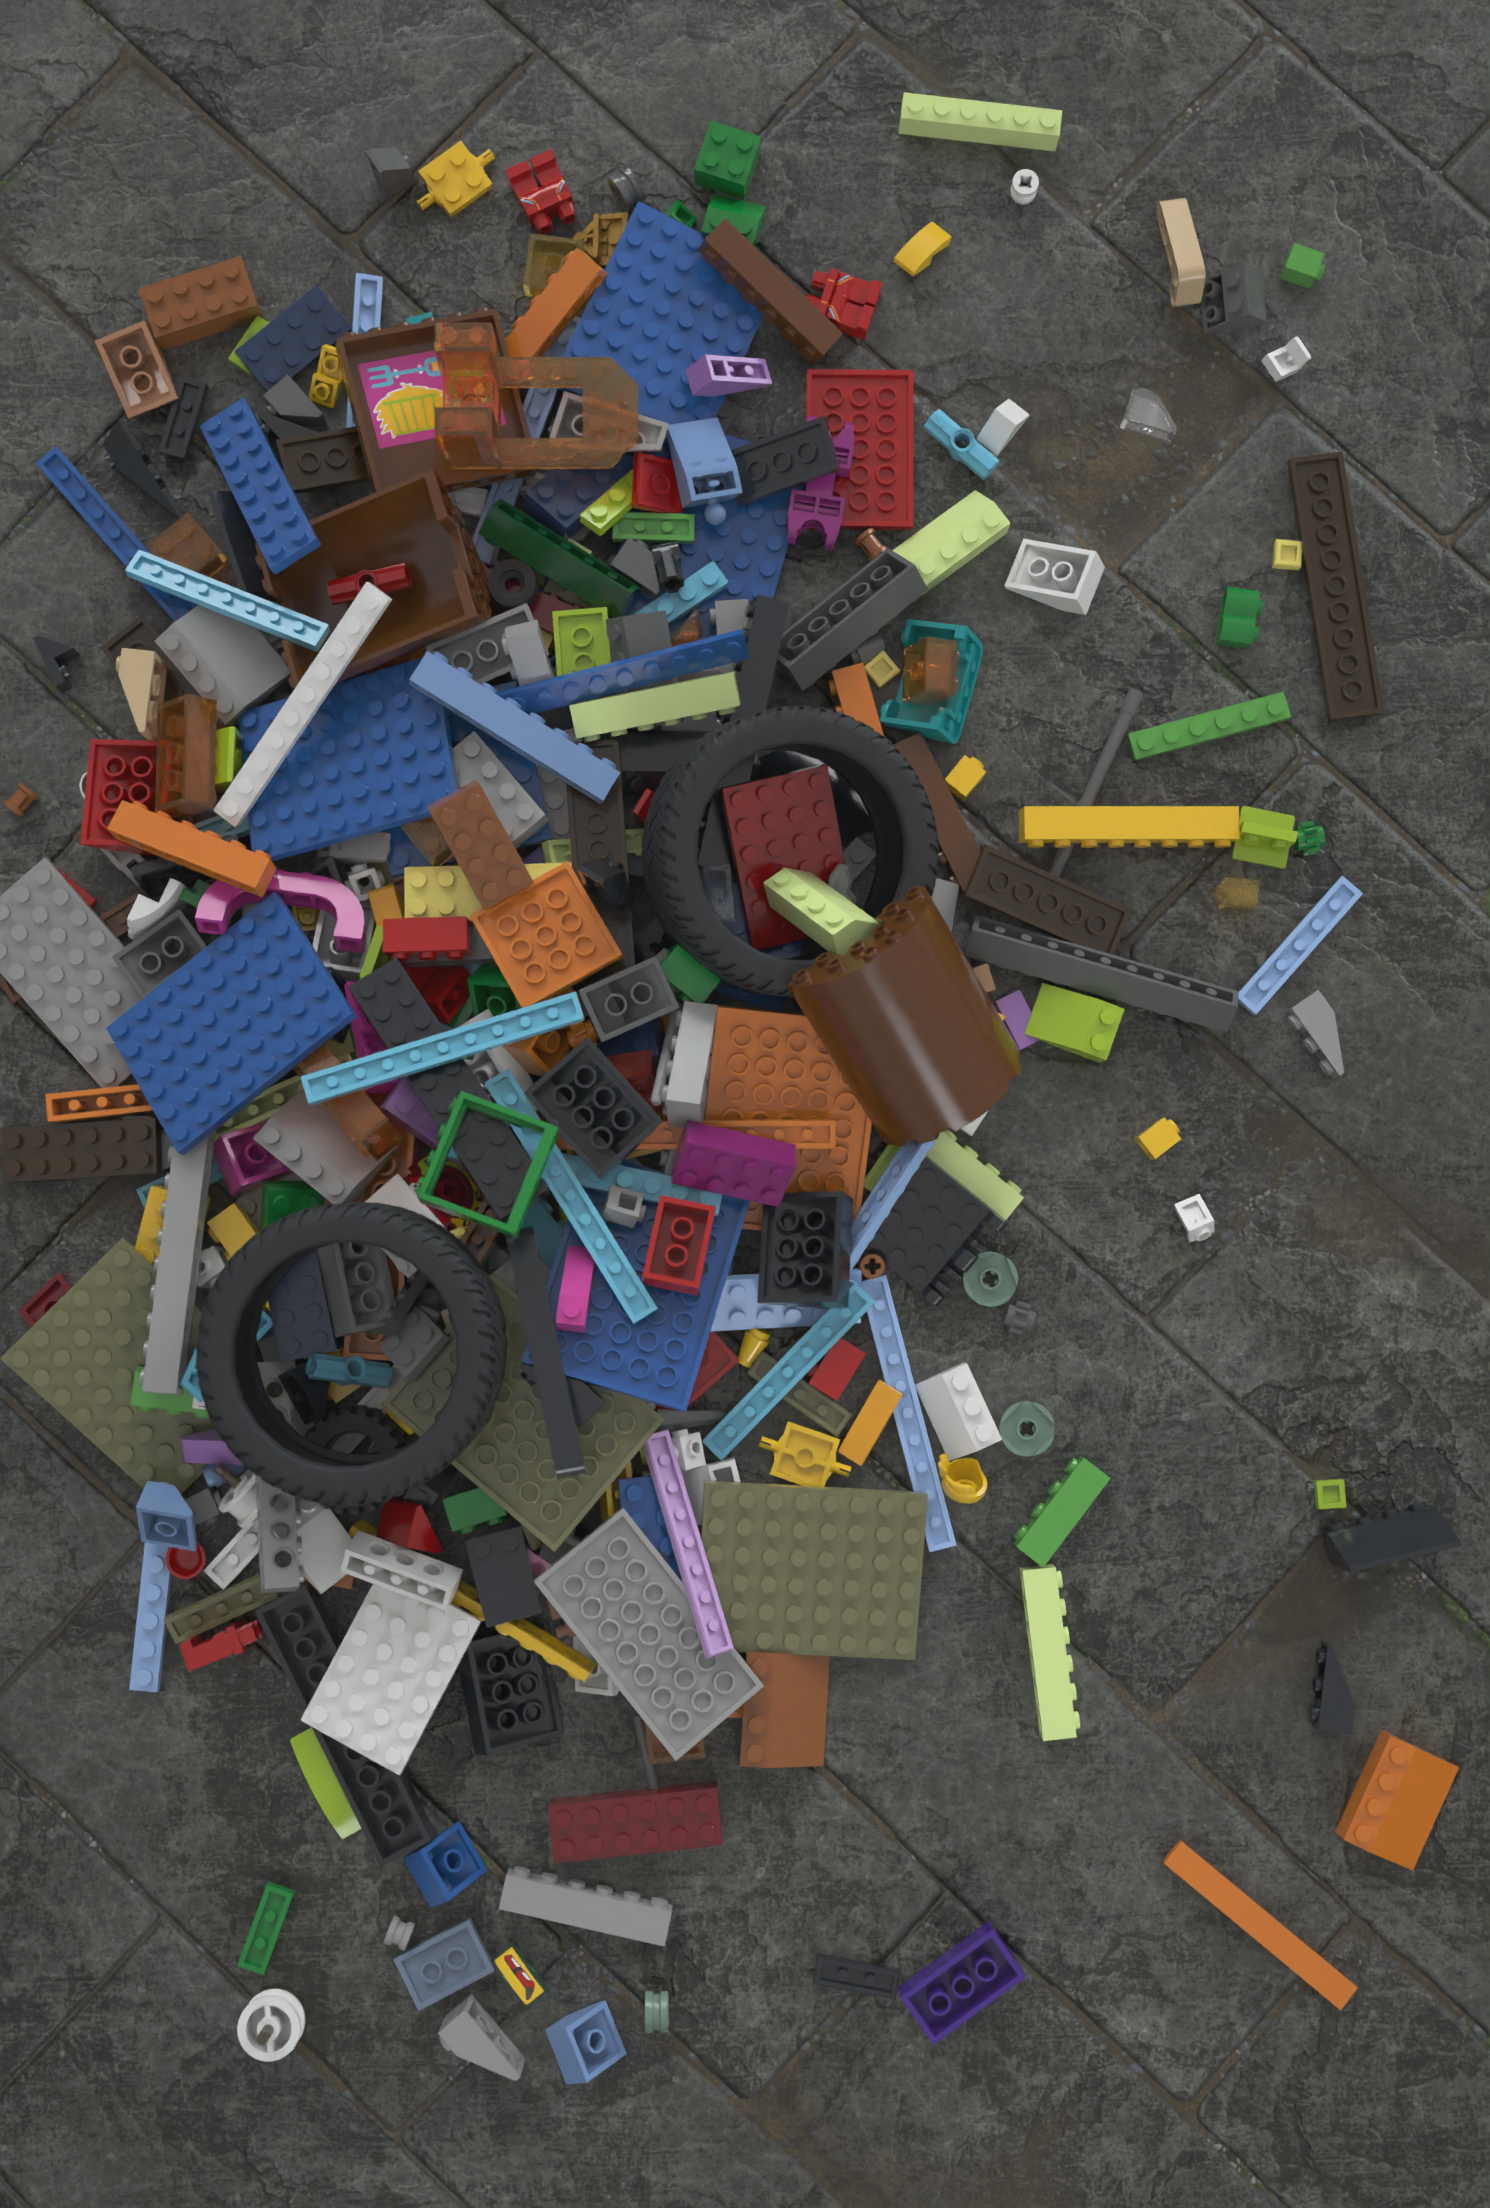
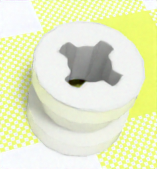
M1022 169L1014 175L1010 195L1016 203L1028 204L1033 201L1039 185L1036 173L1029 169Z

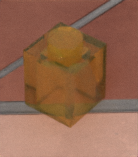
M1226 877L1221 881V885L1218 884L1216 888V901H1220L1219 909L1254 910L1258 905L1259 880Z

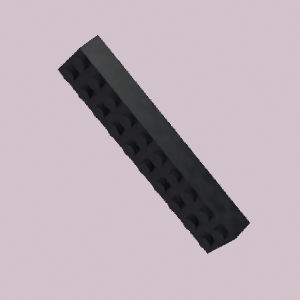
M397 957L348 986L353 999L387 1050L445 1032ZM464 1059L405 1076L439 1130L443 1123H448L451 1116L448 1113L450 1103L452 1104L454 1097H459L461 1091L492 1102ZM468 1108L451 1149L498 1221L507 1223L531 1161L505 1122ZM542 1177L530 1207L550 1195L549 1188Z
M310 1582L300 1586L296 1591H291L255 1610L304 1713L342 1643L315 1587ZM312 1727L380 1867L432 1840L436 1832L405 1770L398 1775Z

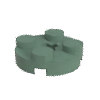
M989 1251L977 1254L979 1259L967 1273L963 1271L962 1284L966 1294L979 1305L994 1307L1004 1304L1012 1297L1018 1283V1273L1015 1265L1010 1259L996 1252ZM987 1271H990L991 1275H997L998 1279L994 1281L995 1286L993 1287L983 1283L982 1279L986 1277L985 1273Z
M1025 1400L1010 1405L1003 1412L998 1425V1431L1002 1438V1443L1008 1450L1020 1456H1035L1043 1453L1051 1445L1054 1438V1421L1052 1415L1044 1406ZM1022 1422L1026 1424L1029 1422L1033 1423L1031 1428L1033 1431L1032 1435L1027 1433L1023 1436L1021 1435L1020 1431L1022 1428L1020 1425Z

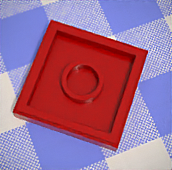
M639 451L634 454L632 508L653 513L683 514L672 460Z

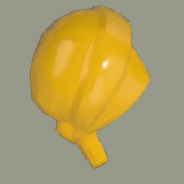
M941 1454L939 1456L940 1462L937 1465L940 1468L941 1486L945 1494L953 1501L961 1504L976 1503L982 1499L986 1493L987 1480L981 1471L979 1462L968 1457L949 1462L947 1454Z

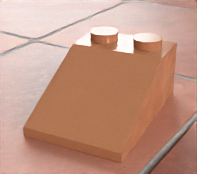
M145 320L95 340L128 419L179 399L161 348L154 338L151 326Z

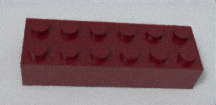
M717 1781L663 1786L656 1789L645 1788L551 1799L548 1805L554 1864L723 1845Z

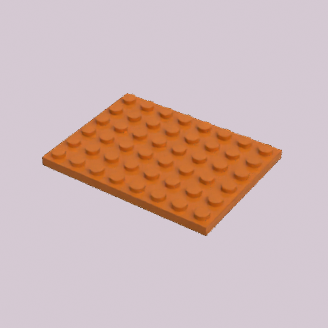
M718 1005L704 1120L835 1119L836 1148L795 1149L796 1168L785 1193L843 1191L853 1198V1221L861 1209L872 1122L805 1014ZM750 1201L742 1229L762 1231V1203Z

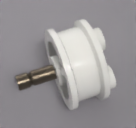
M219 1462L213 1471L231 1485V1488L227 1491L219 1505V1510L222 1513L228 1511L237 1519V1525L240 1528L245 1527L249 1529L257 1520L255 1474L247 1469L238 1477L230 1469H227L224 1464ZM275 1498L272 1499V1506H274L277 1501Z
M268 1989L258 1993L248 2003L238 2021L237 2033L241 2046L251 2057L260 2061H276L285 2057L296 2046L304 2031L305 2012L300 2001L288 1991Z

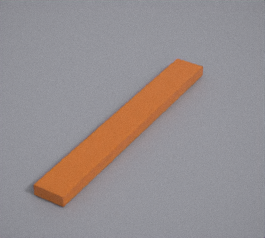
M1179 1839L1164 1858L1163 1863L1339 2010L1344 2007L1358 1989L1355 1984Z

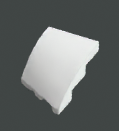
M170 878L159 903L138 894L127 918V926L129 927L128 937L134 941L176 910L180 909L183 911L187 903L182 901L179 896L184 888L190 892L192 890L181 882Z

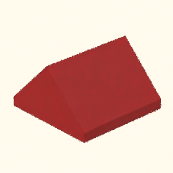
M392 1497L383 1505L376 1534L377 1538L396 1545L437 1554L443 1551L421 1504Z

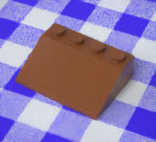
M746 1652V1664L764 1687L743 1704L740 1751L741 1767L785 1768L824 1766L830 1656Z

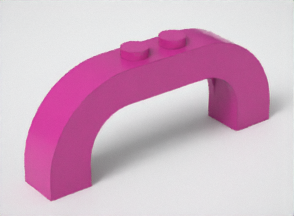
M276 869L263 897L217 880L206 890L197 907L195 920L199 932L222 935L226 934L233 914L240 907L252 902H262L273 892H276L282 897L286 905L321 909L333 915L337 920L333 935L336 950L364 953L367 931L363 909L358 898L342 883L308 872L294 873L283 869Z

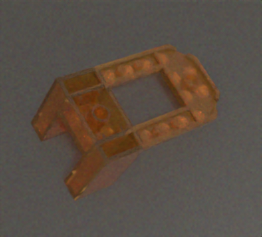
M435 323V354L443 376V407H435V438L446 469H611L628 449H631L639 442L638 383L611 357H500L492 323ZM501 388H583V438H501Z

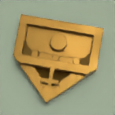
M628 212L602 214L601 216L595 213L593 221L581 233L578 231L573 237L603 269L606 268L630 219Z

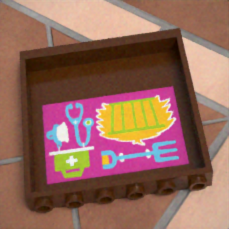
M480 308L471 314L465 315L458 312L438 320L430 317L416 324L402 322L396 324L394 328L383 329L382 327H375L369 329L366 333L356 334L355 332H347L336 338V352L373 494L432 468L446 485L448 493L536 475L538 464L497 309Z

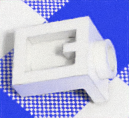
M1200 1194L1174 1204V1209L1187 1231L1189 1242L1195 1240L1203 1241L1211 1236L1214 1232V1219Z

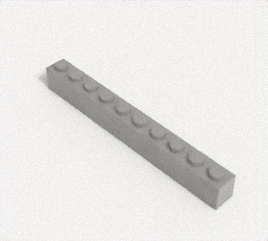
M216 1130L185 1155L179 1154L174 1146H170L168 1151V1161L171 1163L170 1173L166 1174L164 1183L165 1190H167V1198L161 1206V1216L164 1218L163 1229H159L157 1237L160 1253L154 1261V1272L157 1273L156 1285H152L150 1292L153 1308L152 1313H149L147 1317V1329L150 1330L149 1340L144 1343L143 1356L146 1358L145 1369L141 1370L139 1379L140 1386H143L142 1391L149 1394L183 1396L184 1387L180 1384L188 1362Z

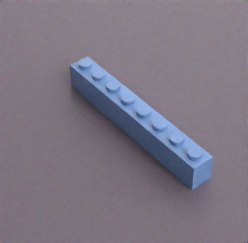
M428 651L425 653L409 679L410 686L597 803L601 804L620 774L616 770V764L606 758L598 759L592 755L593 750L582 743L574 744L568 740L569 735L561 729L555 728L552 730L544 725L546 721L537 714L531 713L528 715L520 710L522 706L515 700L508 697L504 700L496 695L497 690L485 682L482 685L472 679L473 675L461 667L458 669L453 668L448 664L449 660L440 653L434 652V654H431Z

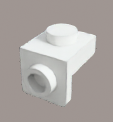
M1295 337L1285 347L1267 354L1261 361L1275 382H1278L1296 374L1311 359V355L1299 337Z

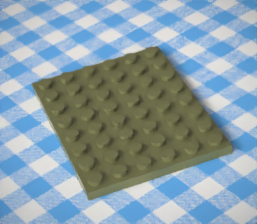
M122 1237L0 1359L143 1489L147 1481L165 1482L175 1485L179 1493L182 1494L203 1473L202 1467L207 1466L208 1463H185L181 1436L215 1428L210 1418L195 1417L192 1412L182 1411L181 1415L166 1413L165 1409L154 1408L153 1411H141L136 1409L137 1406L130 1405L135 1371L137 1366L145 1367L146 1358L143 1356V1347L145 1341L149 1340L150 1330L147 1329V1317L149 1313H152L153 1301L150 1299L152 1285H156L157 1273L154 1272V1265L130 1242ZM196 1304L194 1305L187 1366L196 1348L202 1310ZM274 1387L266 1388L268 1396L272 1398L278 1397Z
M492 1273L489 1277L499 1297L506 1327L507 1357L505 1358L504 1379L502 1380V1388L495 1402V1407L487 1422H485L483 1429L472 1440L470 1446L451 1464L555 1552L665 1418L644 1400L589 1384L606 1403L582 1427L576 1425L586 1472L557 1479L538 1386L536 1383L533 1386L529 1385L520 1375L523 1370L519 1366L522 1364L521 1361L528 1339L519 1297L514 1290ZM452 1322L444 1330L450 1340L413 1382L404 1377L382 1403L384 1407L420 1437L435 1423L450 1395L456 1371V1336Z
M704 1481L700 1537L735 1650L737 1652L754 1651L793 1653L795 1655L915 1660L928 1494L926 1492Z

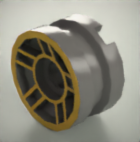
M624 166L619 170L618 175L613 174L607 178V182L617 202L628 212L634 207V203L645 200L646 195L641 184H638L635 180V174L629 167Z

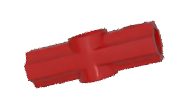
M401 563L372 571L362 570L355 575L328 581L327 590L332 604L339 605L354 601L370 578L374 579V586L383 593L412 587L413 579L408 564Z

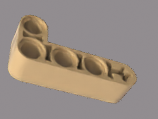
M1186 198L1159 201L1157 203V220L1172 273L1170 283L1171 304L1173 307L1200 304L1205 284V265Z

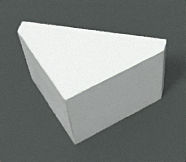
M1008 399L994 410L976 438V441L997 457L1030 415Z

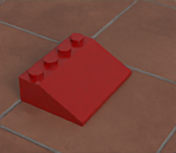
M90 739L80 842L82 846L141 855H154L115 839L107 828L122 800L131 804L133 801H137L148 807L149 811L157 813V811L165 812L174 820L180 751L171 741Z

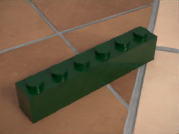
M501 498L490 506L478 532L489 544L501 547L513 559L525 562L531 566L534 572L549 577L558 587L576 594L582 602L592 604L597 608L607 607L608 618L623 616L640 587L636 582Z

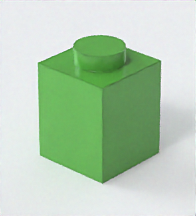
M1294 243L1287 256L1280 279L1310 289L1314 280L1319 281L1324 271L1325 265L1321 264L1324 253Z

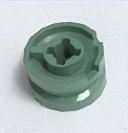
M646 1991L645 2033H653L654 2030L668 2033L669 1991H661L660 1994Z

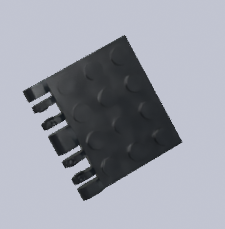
M926 1156L866 1249L872 1254L880 1256L888 1267L917 1289L928 1301L938 1307L945 1299V1296L931 1285L930 1282L945 1294H949L952 1289L947 1282L943 1281L936 1274L943 1269L953 1280L960 1281L963 1276L947 1261L950 1259L957 1267L967 1273L979 1259V1256L963 1242L967 1240L976 1250L984 1253L987 1248L981 1240L971 1234L974 1229L978 1227L986 1237L995 1240L998 1236L997 1233L982 1220L985 1219L999 1232H1002L1008 1225V1222L931 1158Z

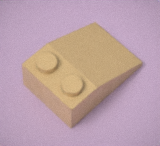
M122 648L121 656H118L116 660V671L138 731L147 740L159 741L168 665L155 651Z

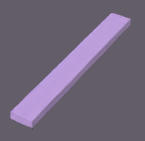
M669 1430L653 1433L643 1445V1450L706 1659L734 1650Z

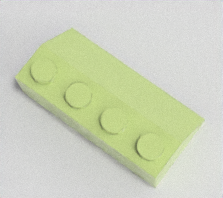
M975 490L892 551L916 565L928 588L922 594L924 595L1006 535L1010 522L995 502Z
M783 868L763 882L769 906L829 952L832 951L843 956L849 951L851 945L865 940L872 934L874 928L881 925L811 872Z

